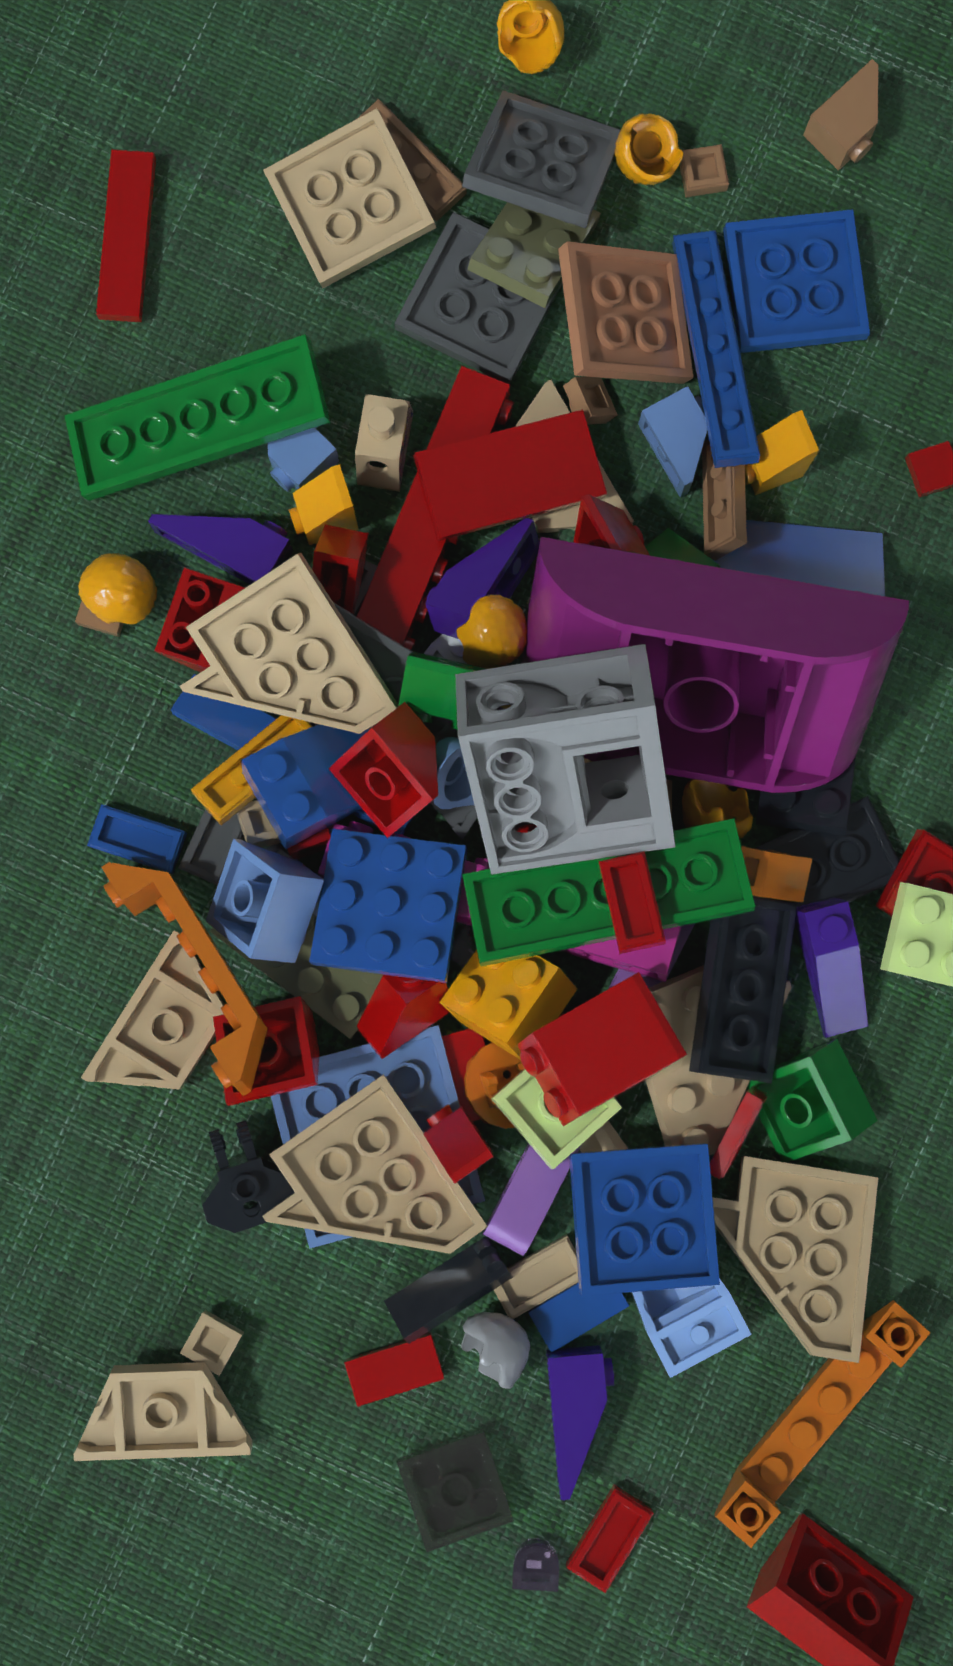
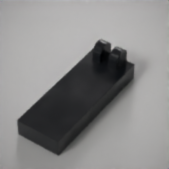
M485 1236L384 1300L403 1339L410 1344L513 1277L497 1252L492 1240Z

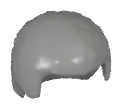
M482 1312L468 1317L462 1326L465 1332L461 1343L462 1350L469 1352L475 1348L479 1353L478 1371L497 1381L500 1387L511 1389L520 1378L528 1360L530 1342L526 1331L518 1322L501 1313Z

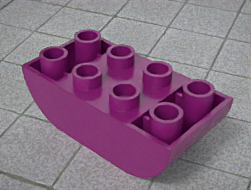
M541 537L526 621L527 643L524 652L520 656L519 664L645 644L665 774L771 793L797 792L812 789L832 781L841 775L853 762L909 610V600ZM639 746L585 754L584 758L595 762L640 755Z

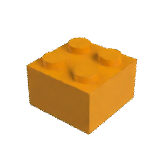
M476 949L439 1003L460 1023L521 1060V1051L517 1044L532 1032L557 1019L577 991V988L558 966L538 955L481 967Z

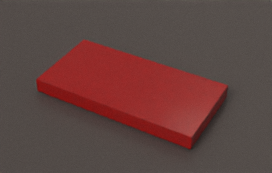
M583 409L415 452L413 456L438 541L580 504L581 497L590 494L598 499L607 495Z

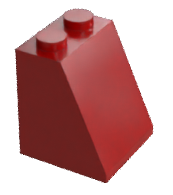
M639 972L532 1032L517 1044L521 1051L520 1058L524 1068L530 1075L535 1076L544 1092L543 1097L547 1109L554 1117L559 1118L563 1126L652 1077L687 1055Z

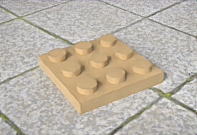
M377 108L263 170L322 288L437 228Z

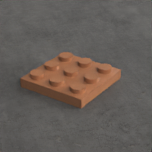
M568 241L558 249L575 376L684 384L693 378L677 254Z

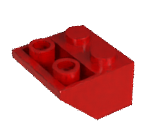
M184 568L154 651L200 673L210 667V664L186 627L245 589V587Z

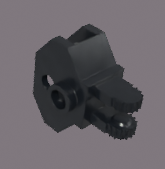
M246 1120L236 1123L238 1140L243 1145L245 1152L241 1156L227 1159L223 1135L220 1134L219 1129L209 1132L217 1159L215 1164L217 1173L201 1195L202 1207L207 1223L233 1233L267 1223L262 1215L295 1193L277 1165L261 1159L259 1151H255ZM257 1201L255 1206L251 1208L244 1207L246 1202Z

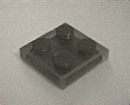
M484 1428L397 1459V1465L426 1552L514 1521Z

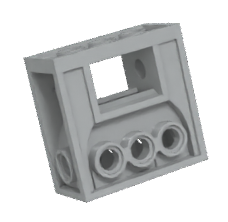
M645 644L455 674L458 739L491 875L675 847L656 706ZM503 705H511V707L507 709L495 710ZM639 746L640 755L588 763L584 761L585 754ZM535 824L537 826L534 830L527 833L517 832L524 825Z

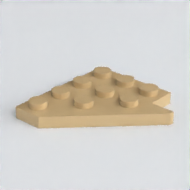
M302 553L296 554L186 627L210 664V667L182 684L180 688L183 692L358 734L377 724L398 707L395 698Z
M704 965L668 979L666 982L649 987L687 1055L645 1081L665 1146L705 1143L708 1144L710 1156L716 1152L750 1080L689 1071ZM786 980L783 1005L792 988L791 983L788 980Z
M384 1075L269 1154L295 1193L262 1215L266 1222L448 1254L454 1252L488 1227L458 1182L453 1183L423 1135V1131Z
M743 1156L741 1157L736 1201L713 1197L715 1228L809 1355L859 1363L878 1177Z

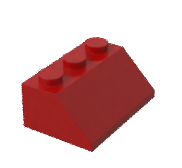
M802 1513L796 1518L761 1568L746 1607L823 1666H894L914 1597Z

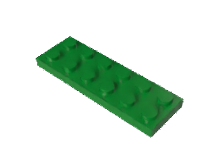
M306 334L64 415L81 496L88 501L330 423L312 343Z
M734 818L673 831L675 847L645 852L663 929L755 910V903ZM626 855L492 875L490 869L462 874L481 967L616 939L599 861Z

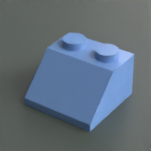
M233 839L206 922L250 959L295 963L301 945L305 940L306 931L315 905L320 898L324 879L299 861L243 840Z

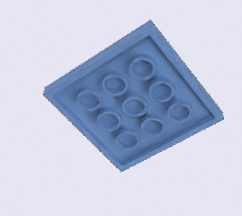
M439 1025L426 1028L383 1059L380 1058L370 1044L321 1056L319 1058L318 1085L271 1096L282 1143L285 1144L382 1075L386 1077L423 1133L431 1127L426 1119L447 1104L450 1105L453 1111L458 1108L460 1104ZM477 1169L458 1181V1184L472 1204L485 1201ZM305 1229L309 1249L351 1238L345 1235Z

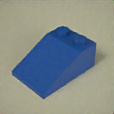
M319 724L282 738L242 759V774L285 850L362 809L328 768L368 732V729L358 734Z

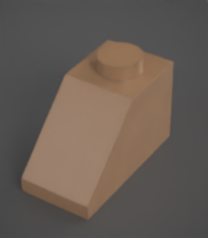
M873 59L811 114L803 135L838 171L850 160L857 163L873 146V142L870 139L878 124V64Z

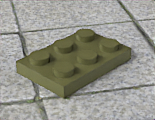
M507 202L471 256L468 270L546 308L562 282L558 249L567 241L586 244L598 224L601 213L593 209L585 229Z

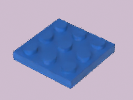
M853 209L725 223L723 233L740 353L858 341L868 338L870 329Z
M332 829L309 962L317 966L447 983L463 883L462 874H464L467 857L466 845L394 836L387 838L385 835Z
M708 1144L580 1152L569 1155L579 1294L581 1296L720 1285Z

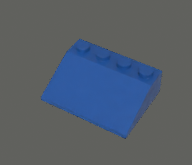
M746 520L747 543L715 561L724 569L885 596L882 533Z

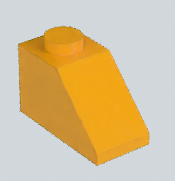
M802 410L791 414L757 436L760 458L758 463L745 464V484L751 483L754 493L757 495L804 476L818 454L819 449Z
M340 464L330 467L293 492L297 507L289 509V513L296 534L305 532L309 545L318 543L325 524L359 530L354 507Z

